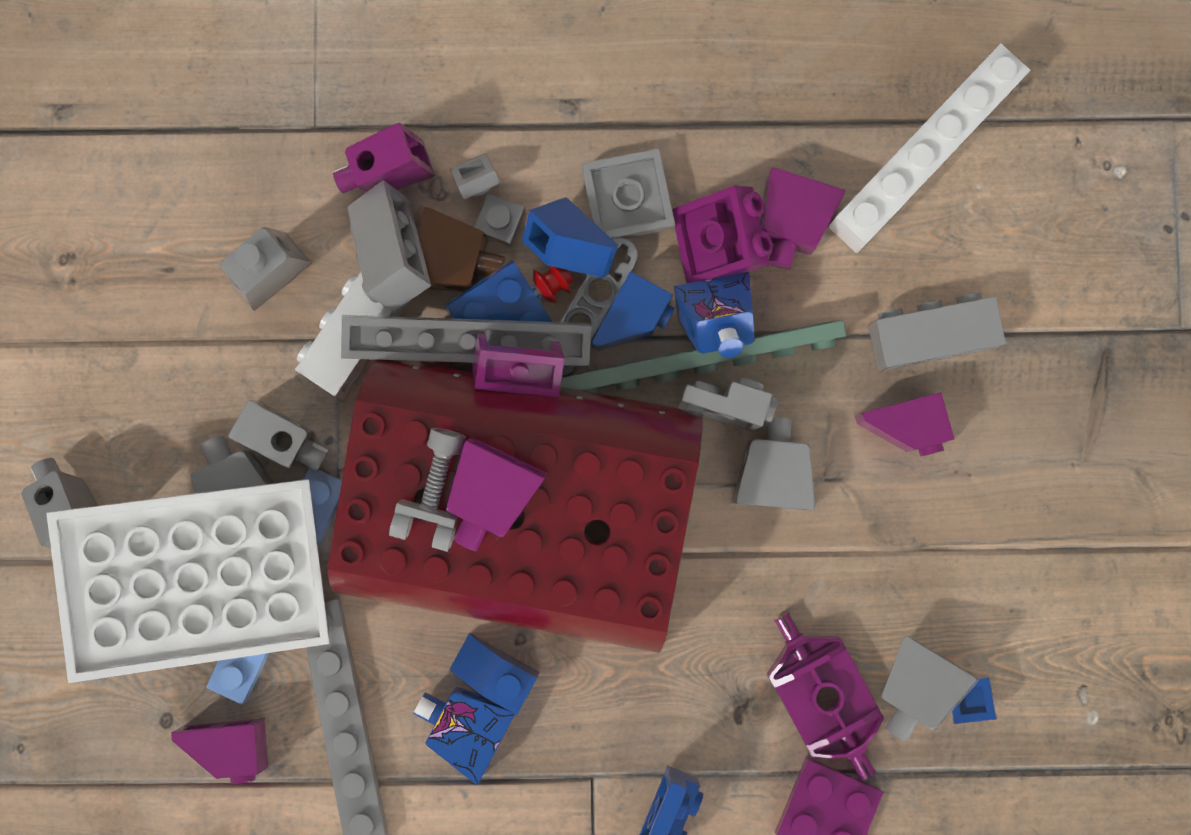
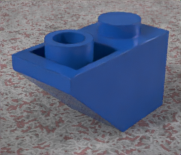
M567 197L531 209L522 242L546 265L601 278L608 276L618 247L617 243Z

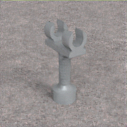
M431 428L427 446L433 449L435 456H433L432 469H430L428 474L429 477L427 478L428 481L426 482L427 486H425L426 490H424L425 494H423L422 503L419 504L401 499L396 504L389 536L405 540L409 536L413 519L416 517L438 524L432 548L448 552L454 539L459 517L438 509L439 497H441L443 484L445 483L444 480H446L445 476H447L446 472H448L449 459L454 455H461L466 436L443 428Z

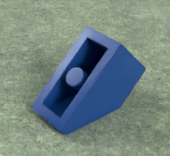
M630 272L591 342L592 348L601 351L651 336L657 326L664 329L675 310L674 307L669 305L673 294Z
M471 633L468 634L449 669L480 695L516 715L540 673Z

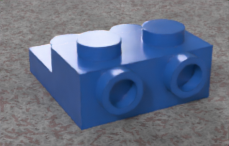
M667 765L639 835H687L688 832L683 830L688 815L696 816L703 799V793L699 791L700 784L698 778Z

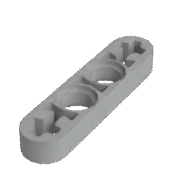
M612 239L618 244L616 252H619L621 248L626 249V258L630 260L628 264L621 262L615 270V276L621 277L620 281L616 282L609 274L603 278L587 275L560 321L569 323L570 319L577 314L587 316L592 323L591 342L628 274L633 272L638 258L637 249L628 239ZM599 280L607 282L611 287L610 297L602 302L593 300L588 294L589 286ZM564 365L562 377L571 375L577 366L569 365L566 367Z

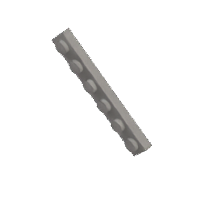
M342 315L341 359L473 363L477 333L486 334L488 345L549 351L551 341H558L561 344L565 357L564 365L589 366L592 326L589 323Z
M341 598L325 601L329 644L306 647L343 835H389Z

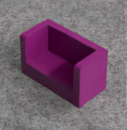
M477 333L472 369L475 390L559 397L565 361L560 342L551 341L549 351L488 345L486 334Z

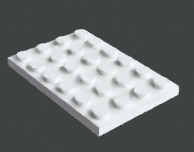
M310 479L46 513L68 683L329 644Z

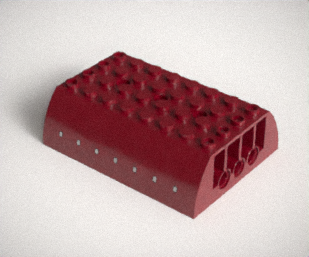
M375 360L370 366L355 399L327 568L330 586L334 592L660 653L668 631L699 466L703 414L702 412L564 387H560L559 397L475 390L472 370L423 361ZM431 428H443L458 432L466 436L465 442L469 438L474 437L547 473L542 484L523 509L525 515L524 522L519 526L510 527L504 537L487 531L478 551L467 549L456 543L454 539L448 552L432 548L438 524L416 517L413 519L409 536L405 540L389 536L396 504L401 499L417 503L416 496L418 491L427 486L428 474L430 469H432L433 456H435L433 449L427 446ZM454 455L449 459L450 463H448L446 480H444L441 497H439L438 509L447 511V503L461 455ZM459 517L458 523H457V525H456L455 535H456V533H457V531H458V529H459V527H460V524H461V522H462V520H463V519L460 518V517ZM602 520L607 523L610 528V535L605 541L593 542L586 536L585 527L590 521Z

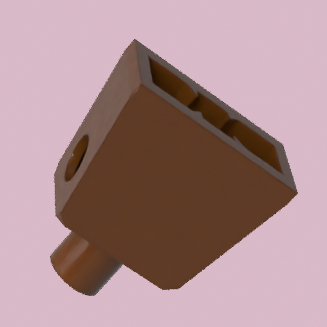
M424 207L418 228V236L431 286L427 289L464 292L477 283L478 275L487 277L504 266L505 256L485 252L487 237L483 231L434 209Z

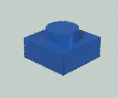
M989 677L980 678L972 690L952 711L954 724L997 719Z

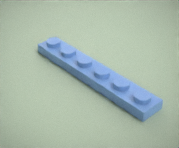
M309 468L304 480L310 479L319 549L337 510L342 480L320 469L315 471ZM269 653L219 660L206 688L243 705L247 702Z

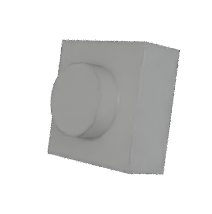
M486 153L450 169L464 200L471 196L483 195L491 187L500 184Z
M487 193L475 228L483 231L487 238L512 246L525 213V207Z

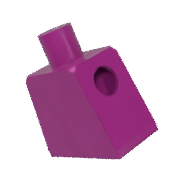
M400 122L347 147L345 154L349 165L333 171L334 181L341 193H346L356 188L367 192L382 180L398 190L435 176L423 140Z
M772 167L765 183L763 197L764 212L760 218L762 231L770 236L773 243L769 264L780 269L790 270L796 251L811 255L839 206L845 190Z
M474 437L466 440L446 508L448 512L463 519L454 537V541L467 549L478 551L487 531L504 537L542 484L547 473Z

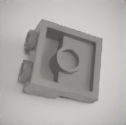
M741 378L740 382L737 383L732 381L725 388L723 396L718 395L719 387L696 381L695 385H687L681 394L678 408L702 412L703 416L755 431L762 427L763 424L766 425L767 421H772L778 398L772 397L773 394L764 392V384L746 378Z

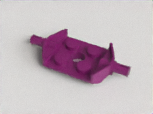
M789 612L782 615L789 630L782 618L777 617L774 619V622H776L785 639V646L767 672V676L807 746L808 752L812 757L819 758L847 757L855 767L860 780L868 779L869 777L861 763L870 776L876 773L865 752L867 751L866 745L878 732L884 717L844 643L838 636H804L803 633H799ZM826 686L835 688L838 693L836 704L829 709L820 708L816 701L818 691Z

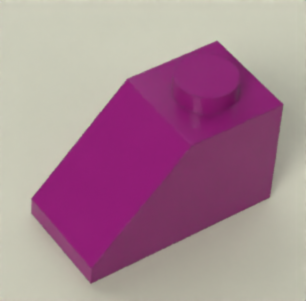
M941 392L855 416L858 425L905 452L918 449L920 457L944 451L942 443L955 440Z
M265 718L186 725L171 732L172 741L216 779L230 778L231 784L252 782L256 780V775L268 767Z

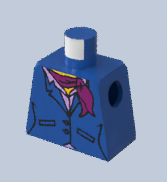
M749 272L673 286L678 321L697 352L704 354L719 351L721 356L732 358L742 352L744 345L752 344L755 341Z
M459 687L452 691L446 703L425 692L413 713L434 725L425 744L477 785L515 716L514 713L484 696Z

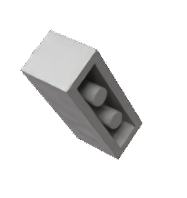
M382 180L347 206L351 222L350 231L354 237L357 250L356 260L360 265L363 278V291L371 301L379 302L394 312L429 288L431 283L410 200L386 181Z
M973 293L956 298L957 304L943 307L942 301L939 300L918 305V312L903 315L902 308L878 313L879 320L868 325L878 372L991 350L1005 345L1006 340L996 296L982 299L981 293Z

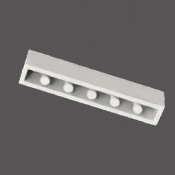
M1000 43L836 216L828 228L855 253H858L1029 73L1030 69Z

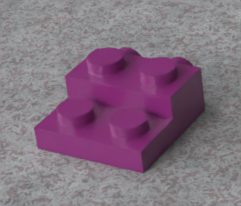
M734 185L672 209L686 283L750 272L770 265L768 255L772 253L773 245L770 236L762 231L759 218L764 212V203L761 196L754 192L753 187Z

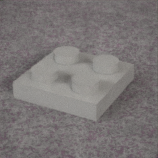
M659 148L581 164L592 221L611 239L629 238L675 228Z

